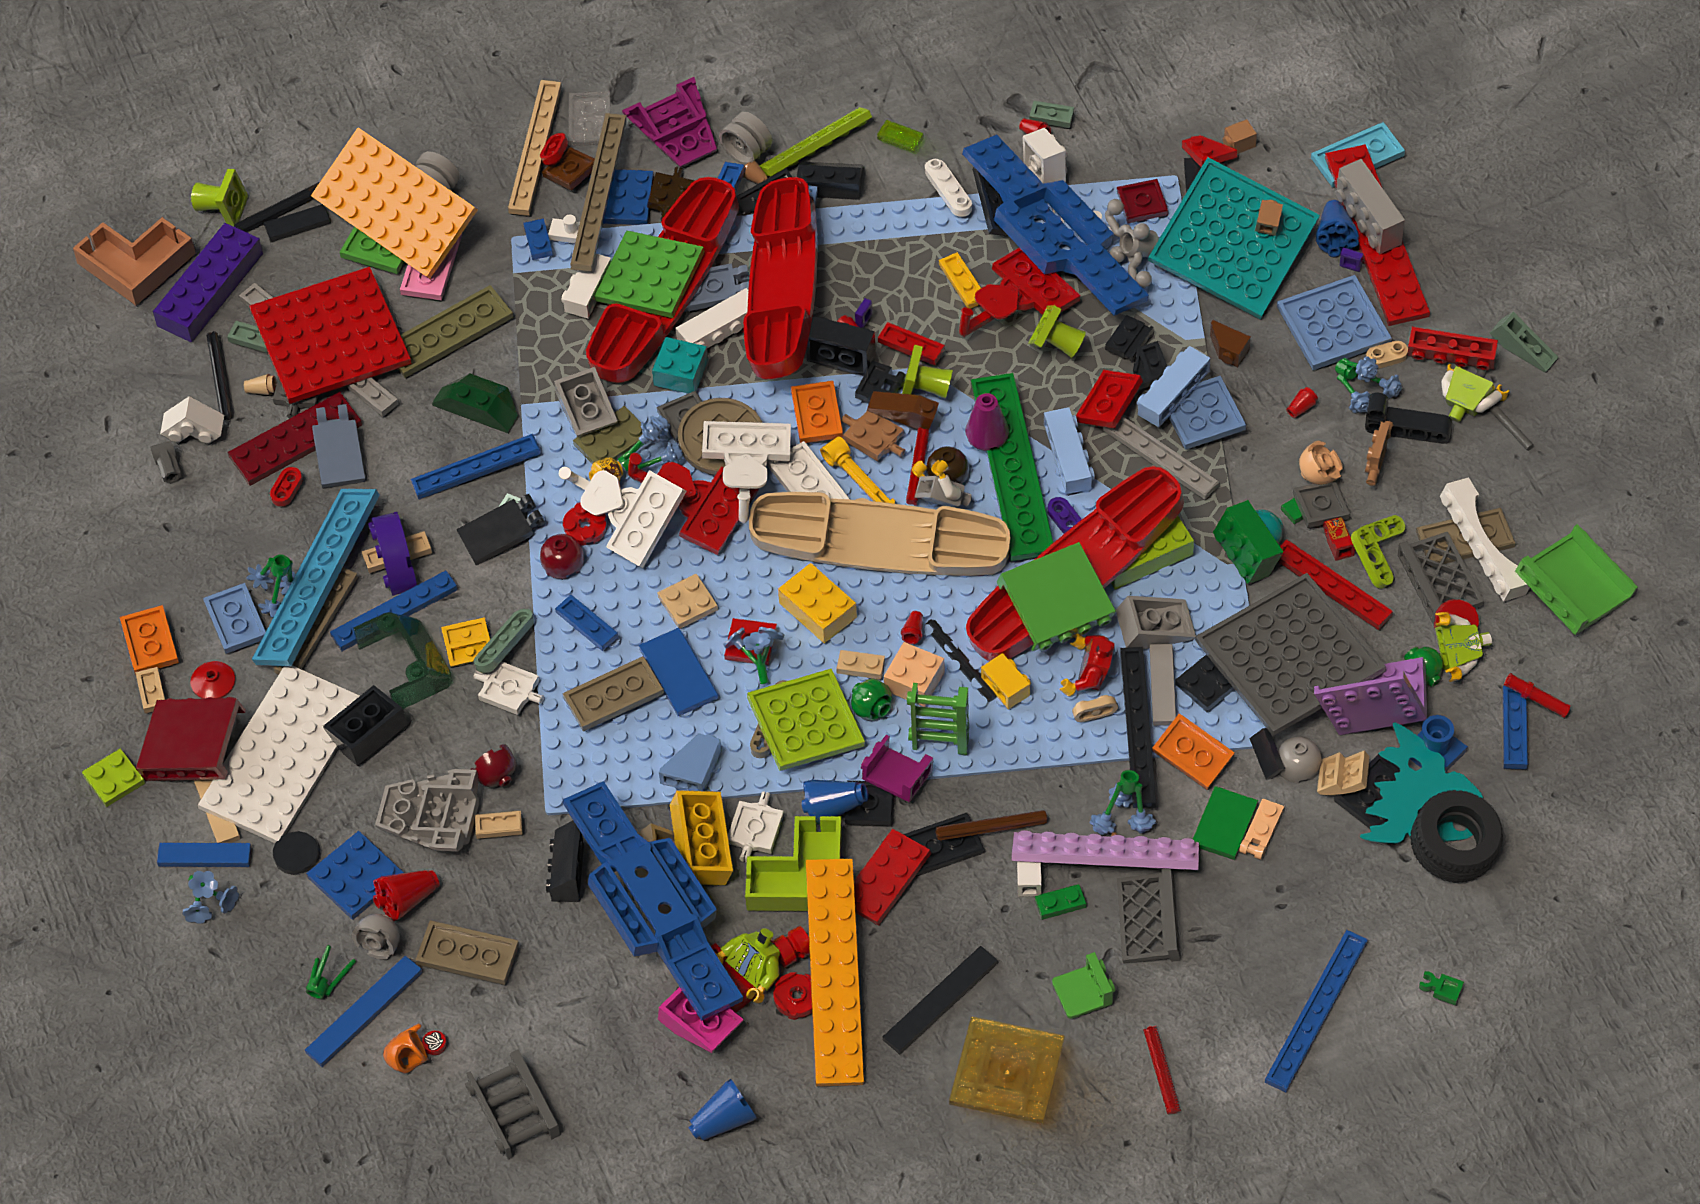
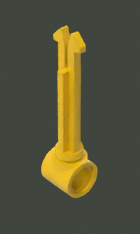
M838 436L820 449L823 459L830 466L835 465L843 468L874 502L883 501L884 503L895 504L894 498L890 500L852 460L850 448L843 438Z

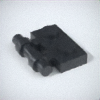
M872 360L855 391V398L870 402L873 391L897 393L904 385L903 380L906 374L899 371L896 376L891 375L892 367ZM886 384L891 385L889 390L883 389Z

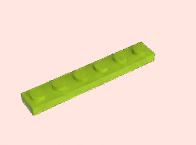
M859 107L759 166L766 175L772 177L784 168L796 165L801 158L815 154L816 150L820 147L832 144V140L837 137L846 136L849 134V130L863 126L868 119L872 118V115L868 109Z

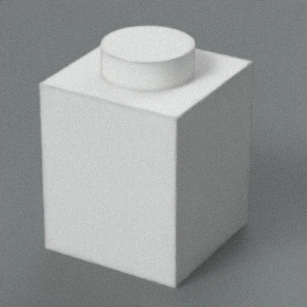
M1017 861L1018 897L1041 894V862Z

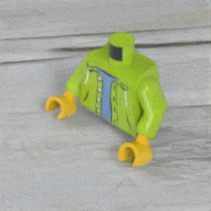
M766 928L761 929L760 932L755 931L750 934L743 933L736 936L721 947V951L718 954L715 953L722 964L723 958L726 956V962L755 987L749 989L746 994L747 998L752 999L757 993L753 1001L755 1003L763 1002V992L768 991L779 976L778 958L780 951L771 943L773 932Z

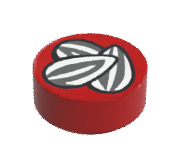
M436 1030L426 1033L422 1040L426 1053L430 1055L441 1054L447 1046L444 1034Z

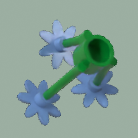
M276 555L274 558L270 557L263 569L259 564L256 566V570L248 567L251 575H248L246 579L254 581V588L261 585L263 589L267 590V583L274 582L273 579L267 577L270 574L269 569H271L273 576L277 577L272 600L266 599L265 604H258L262 609L261 613H270L272 618H274L280 602L277 601L279 588H283L281 594L285 595L295 577V573L292 572L293 561L285 555Z

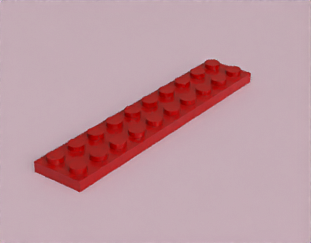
M1366 144L1325 153V160L1333 176L1336 189L1339 168L1359 159L1363 160L1381 186ZM1350 217L1358 230V247L1360 253H1363V261L1388 326L1428 318L1430 311L1403 241L1400 246L1379 254L1375 248L1370 246L1364 232H1360L1355 219Z

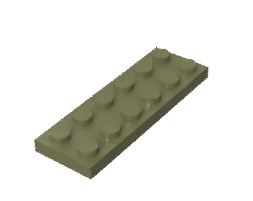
M489 285L401 334L400 336L412 364L398 368L404 378L514 318L513 312L492 286Z

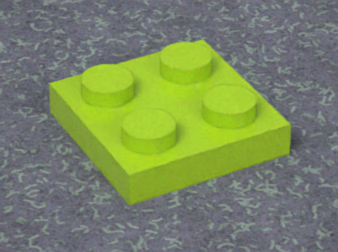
M121 748L82 771L83 777L106 807L145 784L144 779Z

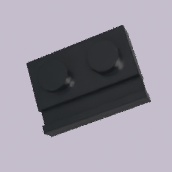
M1126 315L1105 344V350L1122 358H1129L1133 362L1136 358L1137 348L1145 345L1152 335L1154 327H1148L1144 322Z

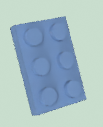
M245 583L203 598L225 654L257 643L263 639L266 632Z

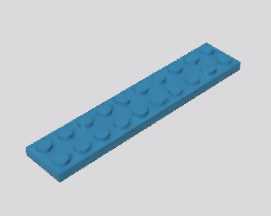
M376 489L340 490L252 658L255 665L292 666L380 496Z

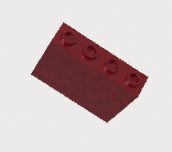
M208 697L206 699L168 698L166 700H157L136 770L145 781L226 779L228 771L222 765L236 715L237 713H245V708L234 697Z

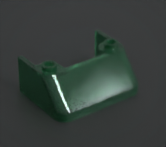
M387 612L353 627L359 650L397 632L401 633L416 659L415 662L409 664L406 668L405 673L408 682L389 690L391 699L403 709L447 689L452 684L450 670L419 619Z

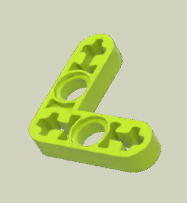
M1397 515L1362 526L1351 535V541L1371 582L1379 589H1383L1393 582V573L1378 543L1395 538L1404 532L1405 523ZM1395 525V528L1389 530L1388 526ZM1375 527L1380 529L1382 537L1375 533ZM1369 553L1375 556L1376 562L1370 560Z

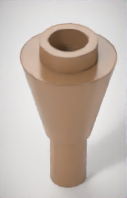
M756 161L748 162L745 165L746 170L743 178L757 184L768 179Z

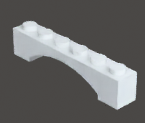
M1469 477L1447 483L1440 495L1441 501L1450 512L1453 522L1457 524L1462 532L1464 540L1471 547L1475 558L1478 559L1483 567L1485 575L1489 577L1494 585L1496 593L1500 595L1503 602L1526 595L1530 587L1515 572L1518 566L1499 552L1489 540L1480 524L1475 504L1479 493Z

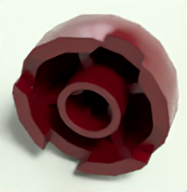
M556 534L548 538L542 545L540 562L547 575L565 579L567 575H571L574 572L577 574L584 565V553L581 544L574 537L567 534Z
M506 744L500 745L501 749L496 752L492 749L474 762L476 768H471L470 770H477L478 782L486 787L500 785L504 787L512 781L511 776L516 769V759Z

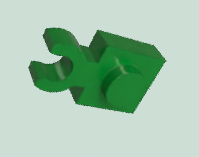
M1425 971L1423 978L1430 982L1424 983L1420 981L1419 989L1425 992L1432 990L1434 991V998L1456 1005L1464 986V981L1445 974H1441L1440 979H1438L1433 973Z

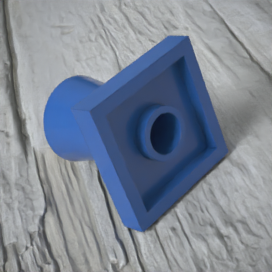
M1433 715L1423 722L1422 731L1417 736L1424 740V744L1429 750L1440 753L1444 757L1446 772L1467 752L1468 746L1453 736L1454 725L1450 719L1442 715ZM1413 757L1409 758L1419 767H1422L1421 763L1418 760H1416Z

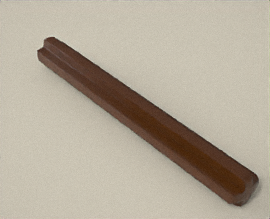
M1041 810L939 826L936 828V837L938 840L1045 824L1047 823L1046 811Z

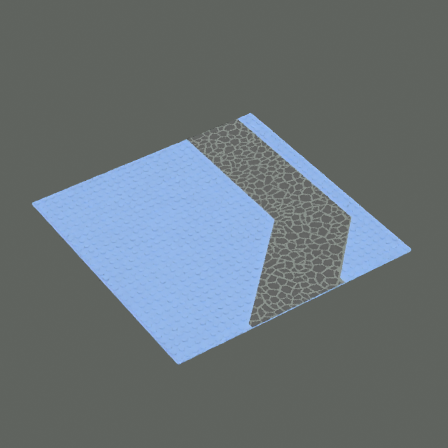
M1175 175L1068 185L1092 211H1099L1102 214L1101 220L1106 226L1110 227L1105 219V212L1110 200L1119 199L1117 187L1158 179L1168 208L1167 216L1128 224L1124 212L1113 216L1119 227L1127 224L1134 229L1137 224L1144 223L1148 225L1150 230L1155 231L1159 238L1182 201L1179 180ZM979 193L967 194L972 201V212L964 217L954 215L941 197L815 208L818 257L812 318L813 316L825 317L837 322L840 317L847 315L848 317L851 316L855 321V312L864 298L871 300L873 314L864 328L875 331V362L892 367L891 375L894 376L899 371L907 373L911 356L878 343V336L887 322L945 345V351L936 365L922 360L919 361V365L953 370L946 399L913 388L911 395H920L939 402L934 420L929 429L930 434H928L929 438L928 445H926L924 464L927 465L928 458L932 452L945 446L955 447L961 450L967 457L970 473L967 482L965 480L962 485L965 486L964 492L971 494V501L968 506L960 505L955 508L975 511L1001 519L986 451L972 446L965 432L975 404L971 379L1008 373L1014 374L1053 543L1064 533L1061 532L1048 515V502L1052 498H1065L1082 520L1096 509L1097 500L1105 493L1141 469L1155 466L1103 431L1102 426L1078 423L1076 430L1077 433L1081 432L1082 448L1088 452L1089 462L1087 464L1088 467L1093 468L1095 480H1092L1090 490L1066 494L1044 427V412L1069 407L1071 414L1076 416L1103 370L1133 374L1136 358L1131 362L1129 358H1122L1105 350V344L1126 315L1144 322L1148 327H1154L1153 333L1145 345L1158 341L1167 366H1171L1181 351L1184 352L1188 346L1208 356L1195 285L1149 262L1148 257H1142V262L1136 268L1137 273L1147 271L1152 276L1151 284L1143 288L1149 295L1148 301L1114 316L1075 274L1063 271L1055 272L1081 295L1079 302L1062 311L1057 317L1058 321L1086 332L1078 351L1072 358L1047 341L1044 342L1041 348H1035L1028 344L1042 317V314L1034 307L1028 310H1016L1015 313L1005 319L995 318L971 334L962 337L959 334L961 310L966 305L939 266V260L958 252L982 288L988 284L1000 285L1003 279L992 270V263L1019 248L1009 236L989 234ZM754 214L736 216L733 226L711 267L731 263L733 268L747 265L750 277L754 246L751 225ZM1042 218L1034 219L1035 222L1045 223ZM1065 221L1063 222L1067 228L1073 230ZM662 223L602 228L596 254L610 257L612 261L626 230L658 237L663 230ZM1073 230L1074 235H1075L1081 242L1085 243V242L1078 236V234ZM526 235L512 237L523 437L530 434L534 435L541 452L537 456L524 460L526 494H530L536 505V508L527 511V515L529 517L533 511L539 510L545 521L544 525L532 530L534 535L529 537L533 616L535 619L537 675L540 679L538 694L544 695V701L541 705L539 704L544 801L547 815L569 814L563 805V799L602 781L605 782L622 809L670 804L677 790H685L660 784L659 770L698 733L704 735L711 734L720 739L722 751L705 791L721 792L722 799L760 796L763 791H765V795L766 792L770 794L804 791L803 782L808 780L865 781L862 779L863 769H861V764L866 756L869 757L872 754L875 744L878 741L881 742L885 735L890 736L889 748L917 762H920L925 754L933 757L932 773L926 780L1129 760L1120 648H1126L1116 612L1109 624L1102 627L1099 625L1094 626L1091 631L1082 635L1083 637L1102 635L1115 643L1110 667L1099 691L1091 688L1077 691L1076 689L1073 695L1067 696L1059 690L1064 687L1061 684L1063 679H1068L1075 683L1079 677L1086 646L1082 650L1072 646L1070 642L1073 643L1076 638L1072 637L1063 643H1060V641L1055 642L1044 651L1040 649L1032 651L1033 645H1031L1023 652L1011 658L1016 664L1017 670L1029 678L1031 682L1030 696L1009 710L998 697L987 702V699L977 690L982 688L978 681L973 678L970 682L960 670V663L957 660H951L931 636L933 628L926 624L930 619L937 621L942 627L943 632L948 634L953 640L951 641L957 649L959 647L970 660V665L981 673V667L989 661L982 658L969 641L966 631L968 618L998 586L997 580L1001 573L1031 562L1037 557L1011 561L1009 554L1007 564L1001 571L993 575L975 576L907 574L843 567L761 550L753 543L750 537L749 518L745 524L739 521L720 553L716 555L679 536V532L688 518L682 514L678 506L643 568L606 547L616 527L611 523L608 513H605L607 531L604 537L596 543L592 541L581 546L584 553V565L577 574L574 572L571 575H567L565 579L547 575L540 562L541 547L551 536L565 534L563 518L571 508H574L577 503L581 502V497L585 492L584 489L572 482L561 479L559 477V470L562 467H568L572 472L591 481L589 472L592 466L590 461L573 444V439L577 438L558 400L554 381L590 369L586 357V348L605 308L611 304L597 301L589 318L565 312L562 295L565 290H568L572 275L578 271L571 270L570 266L575 243L550 240L553 256L532 260ZM1113 235L1112 243L1106 249L1108 252L1113 247L1120 246V237ZM1067 245L1059 246L1060 249L1070 250V247ZM1126 256L1119 264L1128 272L1130 262ZM980 305L971 308L974 314L970 319L985 310ZM712 307L683 312L666 337L677 339L676 327ZM744 328L738 333H733L724 338L720 343L707 348L708 363L696 391L701 401L713 398H730L743 402L759 415L762 423L791 424L790 448L800 443L791 386L834 381L840 420L845 414L855 420L860 418L866 412L869 402L855 398V391L863 378L862 375L808 362L806 352L802 365L791 375L775 379L757 377L747 360ZM663 342L632 379L615 383L600 378L614 412L626 406L641 423L648 424L651 422V416L659 417L657 413L658 406L688 394L654 386L652 369ZM1209 372L1200 382L1211 379V373ZM886 384L883 389L889 390L891 385ZM1149 386L1136 392L1122 416L1219 481V486L1204 500L1179 483L1184 505L1178 516L1194 540L1192 556L1148 574L1116 590L1110 583L1104 590L1115 611L1127 596L1185 599L1197 636L1249 606L1245 580L1240 576L1238 569L1228 558L1225 550L1213 534L1227 507L1233 506L1222 439L1220 438L1185 450L1169 417L1160 427H1157L1138 415L1137 401L1142 394H1146L1151 387ZM903 387L897 393L902 394ZM886 418L904 429V435L896 444L906 450L905 454L899 457L891 451L876 461L848 444L851 451L850 456L890 500L894 498L895 504L909 505L906 503L918 429ZM841 422L842 431L844 434L850 428V426ZM670 432L668 437L660 434L659 443L648 440L635 453L642 457L640 463L642 464L665 453L668 445L667 442H671L672 445H679L678 442H675ZM834 439L806 443L849 499L865 498L873 501L843 468L835 465L830 466L823 459L820 449ZM684 456L679 460L680 465L689 469L693 481L704 480L711 482L715 475L702 472L693 467ZM661 461L641 470L647 473L650 470L657 474L661 467L670 461ZM767 464V483L759 488V491L750 503L749 516L752 504L759 496L766 493L787 492ZM622 466L623 476L619 482L621 490L630 487L639 489L642 483L632 479ZM918 499L916 505L917 507L935 510L942 506ZM588 522L581 523V527H589L590 524ZM810 563L856 602L857 618L825 644L779 604L778 588ZM697 574L718 605V611L680 630L716 690L718 699L677 716L666 695L663 694L586 731H582L566 704L562 693L642 657L643 655L639 650L640 644L678 628L659 600L657 592ZM570 595H573L618 632V638L603 651L556 613L555 608ZM912 611L921 612L923 614L922 639L918 643L910 645L944 658L945 673L932 696L953 697L958 695L959 687H968L969 742L967 755L958 754V745H954V742L919 739L917 750H913L912 741H908L909 727H911V705H907L906 699L892 694L891 709L886 716L869 721L856 715L851 707L852 689L857 683L874 678L837 674L836 668L840 650L885 656L882 677L878 679L884 683V675L904 642L900 633ZM733 618L777 624V631L785 634L783 640L774 639L769 665H765L768 683L760 684L757 667L754 663L725 660L726 648L723 644L728 640ZM1195 639L1172 644L1176 716L1180 713L1232 751L1253 749L1249 738L1262 728H1266L1236 690H1233L1208 712L1201 708L1175 685V679L1204 657L1206 653L1197 644ZM945 644V650L947 652H952L950 648ZM1143 649L1152 749L1169 725H1153L1150 650ZM832 668L865 741L864 747L779 771L771 752L765 758L754 757L751 754L750 742L758 722L747 699V693L775 685L782 680L789 681ZM1103 695L1113 696L1116 699L1118 709L1109 716L1086 722H1077L1073 716L1072 709L1080 701L1098 699ZM926 704L925 706L931 708L953 709V707L951 706H939ZM919 716L920 719L953 721L951 718ZM920 728L922 731L953 733L952 730ZM762 738V742H761L760 746L757 747L758 750H760L761 747H764V739H763V738ZM1152 751V758H1160L1159 755Z

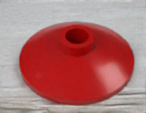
M206 662L193 672L190 681L191 688L195 695L201 699L208 697L223 698L232 691L235 685V674L232 668L223 662Z

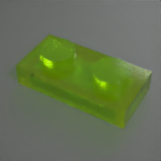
M886 120L877 133V139L915 153L924 139V134Z

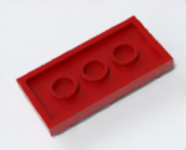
M892 829L854 880L855 912L879 926L931 855L930 849Z

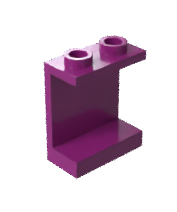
M885 735L881 742L878 741L875 744L872 754L864 758L861 764V769H863L862 779L910 802L932 773L933 757L925 754L921 761L917 762L889 748L890 736Z

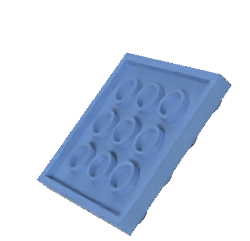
M1355 275L1277 301L1279 312L1312 370L1333 364L1343 358L1347 359L1367 352L1369 348L1389 343L1392 340Z

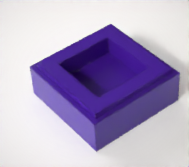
M1343 247L1340 255V266L1360 272L1363 253Z
M864 298L855 312V322L860 328H864L873 314L871 300Z

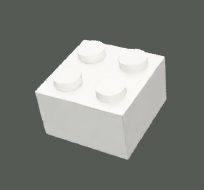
M1045 128L1024 135L1023 163L1043 184L1060 180L1066 182L1067 167L1065 158L1067 157V152L1064 146H1061L1056 141L1054 135L1050 134Z

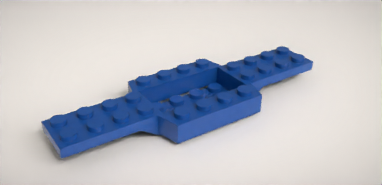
M997 134L963 149L962 154L994 187L1002 198L1003 204L996 209L994 221L1044 274L1058 271L1075 274L1114 316L1148 301V293L1106 250L1112 243L1114 233L1064 180L1043 184ZM1048 204L1061 216V218L1078 234V236L1085 243L1081 242L1074 235L1073 230L1066 227V225L1061 221V218L1055 215L1049 209ZM1042 218L1045 223L1035 222L1034 219ZM1067 245L1070 247V250L1060 249L1059 246Z
M604 781L564 798L563 805L602 864L589 874L588 885L632 955L635 957L658 952L701 1021L742 1002V994L709 945L703 932V928L716 918L717 909L672 839L666 838L648 842L641 837ZM638 868L646 869L648 875L640 878L636 876L635 870ZM615 871L618 872L656 931L655 936L614 873ZM662 904H667L672 910L668 914H663L659 912L658 907Z

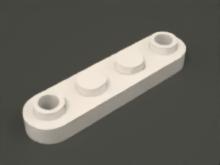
M932 159L926 162L925 174L951 212L959 217L969 215L972 212V201L947 165L939 159Z

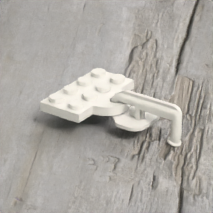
M704 421L702 458L724 459L726 466L723 468V483L731 488H740V494H738L737 498L739 499V521L742 524H745L749 518L750 488H761L767 483V461H790L791 424Z
M562 467L559 470V477L561 479H566L585 490L581 497L583 509L595 516L608 513L609 519L616 527V530L606 547L642 568L687 492L650 470L639 489L630 487L623 488L622 490L619 479L604 470L595 473L591 481L572 472L568 467Z

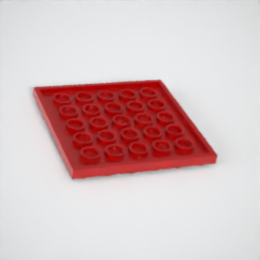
M370 267L249 305L250 312L289 404L412 364Z

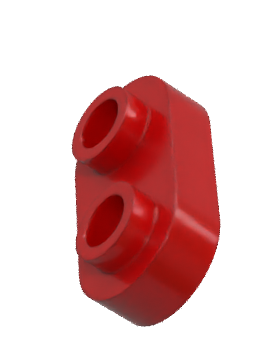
M564 133L554 134L546 141L540 153V157L545 165H555L560 161L569 143Z
M285 468L270 490V497L276 506L288 505L300 488L303 478L298 468Z

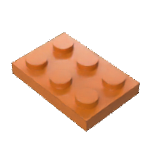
M834 381L791 386L800 443L803 441L809 443L831 440L838 436L843 438Z
M163 605L120 617L134 672L155 667L159 669L179 663Z
M1180 713L1152 747L1153 752L1206 790L1209 789L1235 754V752Z

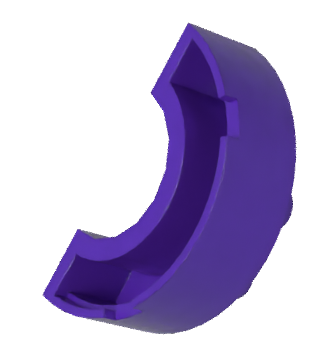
M398 512L373 517L372 522H369L368 525L373 541L377 540L379 544L375 546L378 559L383 558L387 574L383 575L385 587L391 589L392 596L402 594L417 586Z

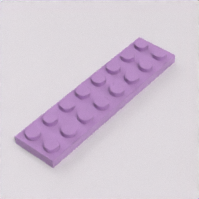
M1030 831L1014 832L1012 861L1198 870L1199 842H1194L1193 839L1189 838L1171 840L1167 837L1148 839L1144 836L1126 838L1121 835L1105 837L1098 834L1084 836L1076 833L1063 835L1053 832L1032 833Z

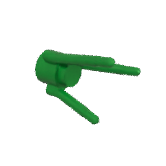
M327 945L320 965V959H315L310 980L306 987V993L316 999H323L324 995L330 996L334 987L356 963V960L352 959L328 986V980L321 976L331 950V946Z

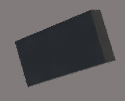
M1262 728L1249 738L1265 779H1271L1285 769L1273 737L1267 728Z

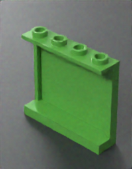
M1578 524L1574 526L1570 534L1534 557L1530 558L1527 555L1521 559L1515 570L1519 577L1574 635H1577L1629 601L1638 588L1633 580L1608 557L1603 549Z
M1080 542L1003 572L997 580L1000 590L1006 589L1034 643L1031 648L1032 651L1038 649L1044 651L1055 642L1060 641V643L1070 640L1073 637L1072 635L1077 633L1083 635L1097 625L1100 627L1105 626L1112 621L1111 619L1116 612Z

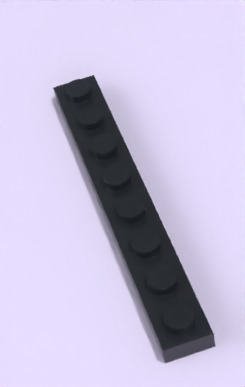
M1143 647L1120 648L1130 770L1139 775L1138 783L1142 784L1143 808L1156 807ZM1134 791L1132 794L1133 808H1138L1136 792Z

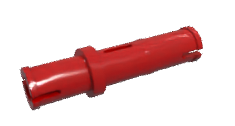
M1510 673L1504 682V686L1520 693L1522 698H1529L1563 718L1570 710L1571 705L1535 687L1531 681L1526 682Z

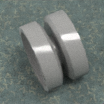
M743 111L735 116L732 122L726 125L719 134L720 142L726 152L743 165L756 161L760 154L764 153L773 142L772 136L765 124L755 115Z
M424 152L415 164V167L450 191L454 189L460 179L456 166L438 153Z

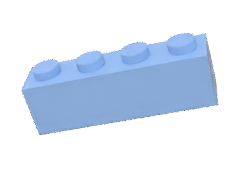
M1188 346L1184 352L1181 351L1176 357L1175 362L1171 366L1166 367L1159 380H1155L1151 384L1149 391L1139 397L1137 401L1138 415L1155 426L1160 427L1210 372V357L1191 346Z
M1069 407L1044 412V427L1065 493L1071 494L1090 490L1095 476L1093 468L1088 467L1087 464L1089 462L1088 452L1082 448L1081 432L1077 433L1076 430L1078 428L1076 416L1071 414Z

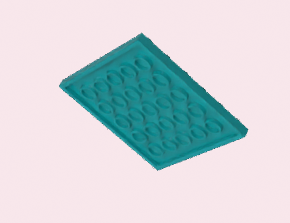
M1207 157L1149 255L1148 261L1261 319L1320 215ZM1262 200H1274L1279 204H1283L1275 236L1255 231Z

